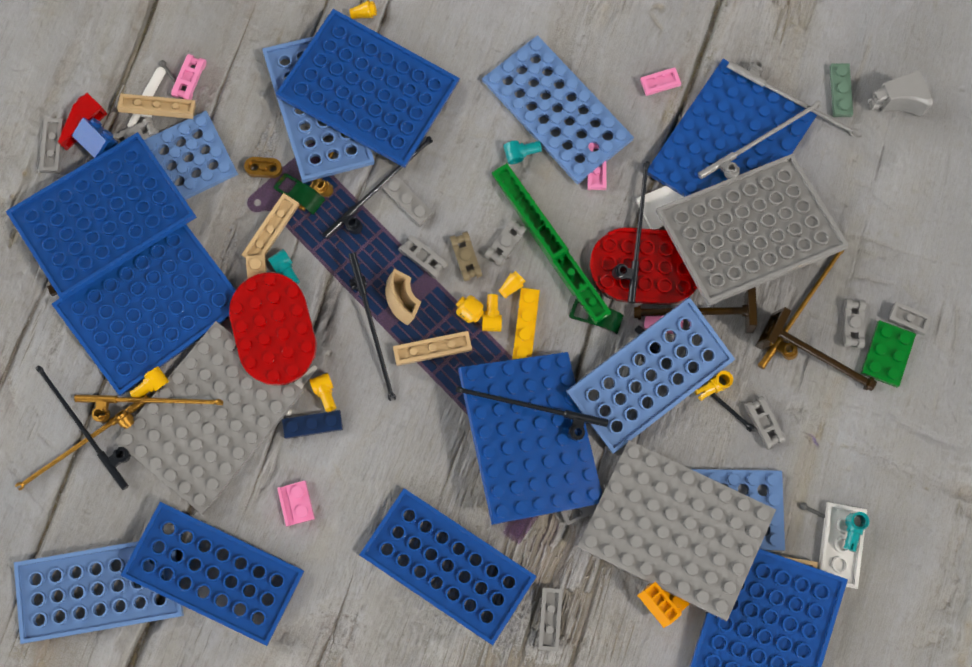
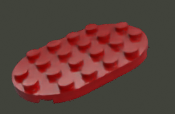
M618 228L608 232L598 240L591 253L589 268L593 282L603 294L616 301L628 302L630 280H616L612 276V269L618 264H624L631 268L632 261L634 260L637 228ZM642 229L635 303L673 305L684 301L696 291L697 286L666 230Z
M261 273L245 280L233 294L229 307L230 322L241 364L248 374L264 384L280 386L292 383L308 371L312 361L315 359L317 350L316 337L305 296L292 279L279 273Z

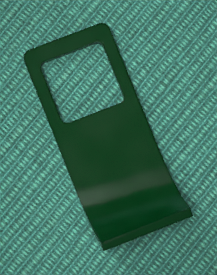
M284 173L274 186L276 191L291 197L312 215L315 214L325 201V198L316 190L287 173ZM286 178L297 183L289 193L279 189V186Z
M575 299L569 315L571 319L596 325L618 334L623 314L609 308L611 315L595 324L590 316L588 319L574 316L577 305L580 303L578 299Z

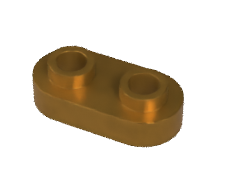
M251 157L244 164L247 174L251 177L277 178L283 170L280 161L275 158ZM254 166H258L257 170H252ZM272 167H276L274 172L270 171Z

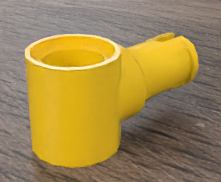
M488 294L487 310L482 316V331L501 332L502 315L498 311V295Z
M159 366L144 375L143 382L131 390L130 395L134 398H141L148 392H156L163 385L169 383V380Z
M721 371L708 380L707 384L695 390L696 396L703 393L698 399L702 401L713 393L726 390L733 383L732 374L728 371ZM719 377H722V378L725 379V381H726V384H725V385H722V384L719 382Z
M328 372L309 379L314 394L321 398L325 411L331 412L335 410L336 405L332 396V389L334 387Z

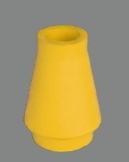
M368 0L349 9L352 19L373 18V16L377 15L374 1L370 2Z
M514 271L509 274L498 292L506 299L509 295L522 288L526 281Z

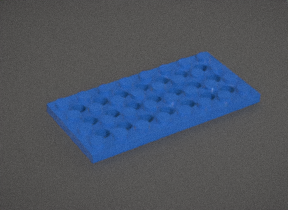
M405 488L359 554L491 645H494L537 577ZM408 510H412L415 513V518L412 521L404 519V513ZM429 521L432 525L431 530L426 533L422 532L420 529L421 523ZM402 527L404 535L401 538H395L393 536L394 528ZM440 532L447 533L448 540L446 543L441 544L437 541V535ZM412 538L420 540L421 544L418 549L410 548L409 542ZM457 543H462L465 547V551L461 555H457L453 551V547ZM384 544L392 545L393 551L390 555L382 553V546ZM427 550H436L437 557L435 560L430 561L426 558ZM473 554L480 555L482 559L478 566H473L470 563V557ZM401 555L409 557L407 566L399 565L398 558ZM445 560H451L454 564V568L450 572H446L442 568ZM494 565L498 568V574L495 577L487 575L486 570L488 566ZM417 566L425 567V576L417 577L414 572ZM462 571L470 573V580L467 583H462L459 580V574ZM511 576L514 578L515 585L512 588H506L503 585L505 577ZM434 577H440L443 581L439 589H435L431 585V580ZM483 582L487 585L486 593L478 594L475 587L477 583ZM451 588H456L459 591L458 599H449L448 591ZM497 593L502 594L504 597L503 604L499 606L492 602L493 595ZM468 599L476 602L474 611L470 612L465 609L464 604ZM484 611H490L493 614L491 622L485 623L482 621L481 614Z
M160 502L120 576L268 646L304 574V570ZM167 523H172L174 525V532L169 535L165 534L164 526ZM185 532L192 533L193 538L189 543H184L181 539ZM204 540L209 541L211 544L207 552H202L199 547L200 543ZM162 541L165 548L161 553H156L154 545L156 542ZM221 549H226L229 553L228 558L224 561L219 560L217 556ZM176 550H180L183 553L182 559L178 562L172 559V553ZM238 558L246 559L247 565L244 569L236 567L235 563ZM193 559H199L201 567L198 570H192L190 562ZM147 560H152L155 563L154 569L150 572L144 569V563ZM258 566H262L265 569V574L261 578H256L253 573L254 569ZM213 567L219 570V576L216 579H210L208 576L209 569ZM169 568L172 570L173 576L170 580L166 581L162 578V572ZM275 575H280L283 578V583L279 587L272 585L271 580ZM230 576H234L237 579V585L234 588H229L226 585V580ZM184 577H188L191 580V586L188 589H183L180 586V581ZM247 585L255 587V594L251 597L246 596L244 593ZM202 586L209 588L210 592L206 598H201L198 594V590ZM270 593L274 601L271 605H264L262 598L265 594ZM220 595H225L228 599L224 607L217 605L216 600ZM239 603L244 604L246 607V612L241 616L235 613V606ZM257 612H261L264 615V621L261 624L253 622V615Z

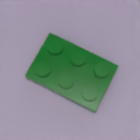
M879 320L876 324L860 374L873 377L875 380L893 387H899L916 333Z

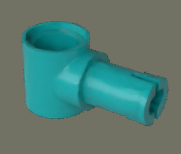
M514 140L503 145L508 164L510 165L522 162L526 155L542 151L540 141L523 144Z
M284 249L268 258L276 273L279 272V274L287 276L296 284L300 283L292 269L293 262Z
M864 512L850 513L846 517L845 523L848 533L843 549H849L852 552L857 551L860 535H863L864 529L869 526L870 522L869 517ZM856 516L859 517L861 521L859 527L856 526L854 523V518Z

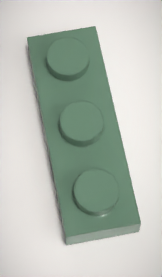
M831 63L829 69L833 117H852L853 102L850 63Z

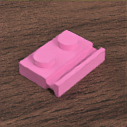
M306 481L277 488L287 527L315 519Z

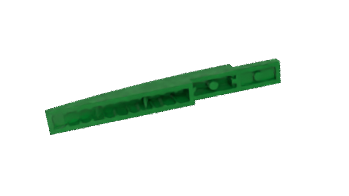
M506 163L493 171V177L520 219L592 321L596 324L611 315L608 306L569 253L568 247L510 166Z

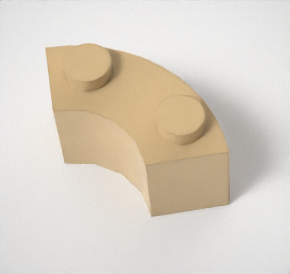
M394 269L386 282V300L393 314L401 322L409 325L415 318L421 301L411 291V277Z

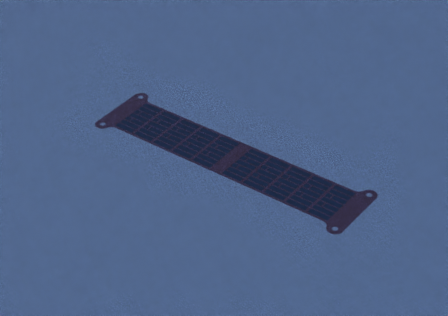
M315 142L309 144L307 147H313L315 145ZM315 156L310 161L313 164H317L321 159ZM295 157L283 167L279 177L270 178L248 198L247 205L251 211L261 212L267 210L271 212L282 196L280 192L274 189V186L284 173L302 182ZM334 175L322 178V181H328L333 186V194L330 197H324L325 201L314 215L307 209L304 212L297 208L286 227L364 307L359 291L351 290L349 283L354 274L348 254L356 252L361 274L365 276L367 287H365L367 291L366 297L371 315L400 345L465 331L469 332L472 351L417 362L468 415L463 393L456 392V387H462L458 369L465 366L512 360V356L487 331H482V326L478 322L467 323L456 314L458 308L456 303L458 301L436 279L432 278L420 266L399 252L398 248L402 244L363 205L352 216L358 218L363 225L362 231L359 234H351L346 226L342 225L331 237L326 239L322 234L359 201ZM286 178L279 186V189L289 193L297 183ZM312 181L305 182L308 186L312 183ZM256 199L261 201L259 206L254 205ZM394 269L411 277V291L421 301L415 318L409 325L401 322L393 314L386 300V282Z

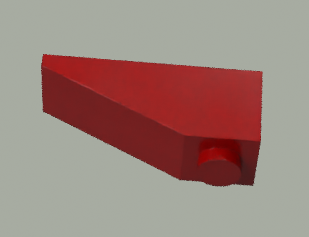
M88 93L80 96L76 103L73 104L59 137L58 143L66 151L77 142L72 134L82 118H86L89 121L95 118L101 121L107 115L103 107Z

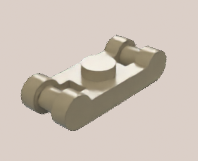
M468 231L463 232L462 235L457 237L455 235L450 236L464 282L469 281L470 278L475 276L477 278L481 277L482 272ZM465 242L466 247L459 248L458 244ZM473 265L474 269L467 271L466 267Z

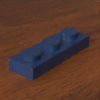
M340 410L282 419L285 439L343 430Z

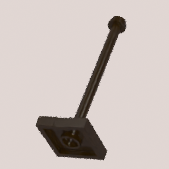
M756 287L746 290L742 307L698 309L702 315H742V317H745V333H754L757 327ZM641 306L634 307V318L641 320V316H663L673 308L641 309Z
M784 307L771 314L755 347L763 350L774 345L777 338L781 337L863 384V389L872 391L875 388L877 381L873 377L866 378L784 331L783 327L791 313L790 309Z

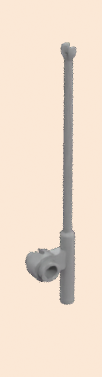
M755 60L751 62L747 70L729 61L727 68L762 87H767L806 109L810 107V105L759 77L764 71V64L761 61ZM817 109L811 111L848 131L852 136H855L858 132L857 129L850 128Z
M819 100L816 101L812 106L698 172V177L703 179L719 168L724 172L727 179L737 177L740 174V168L731 161L813 109L820 108L821 102Z

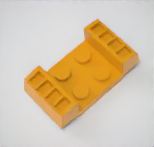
M656 581L652 584L649 583L637 595L663 628L672 624L682 615L681 612L690 604L662 590Z

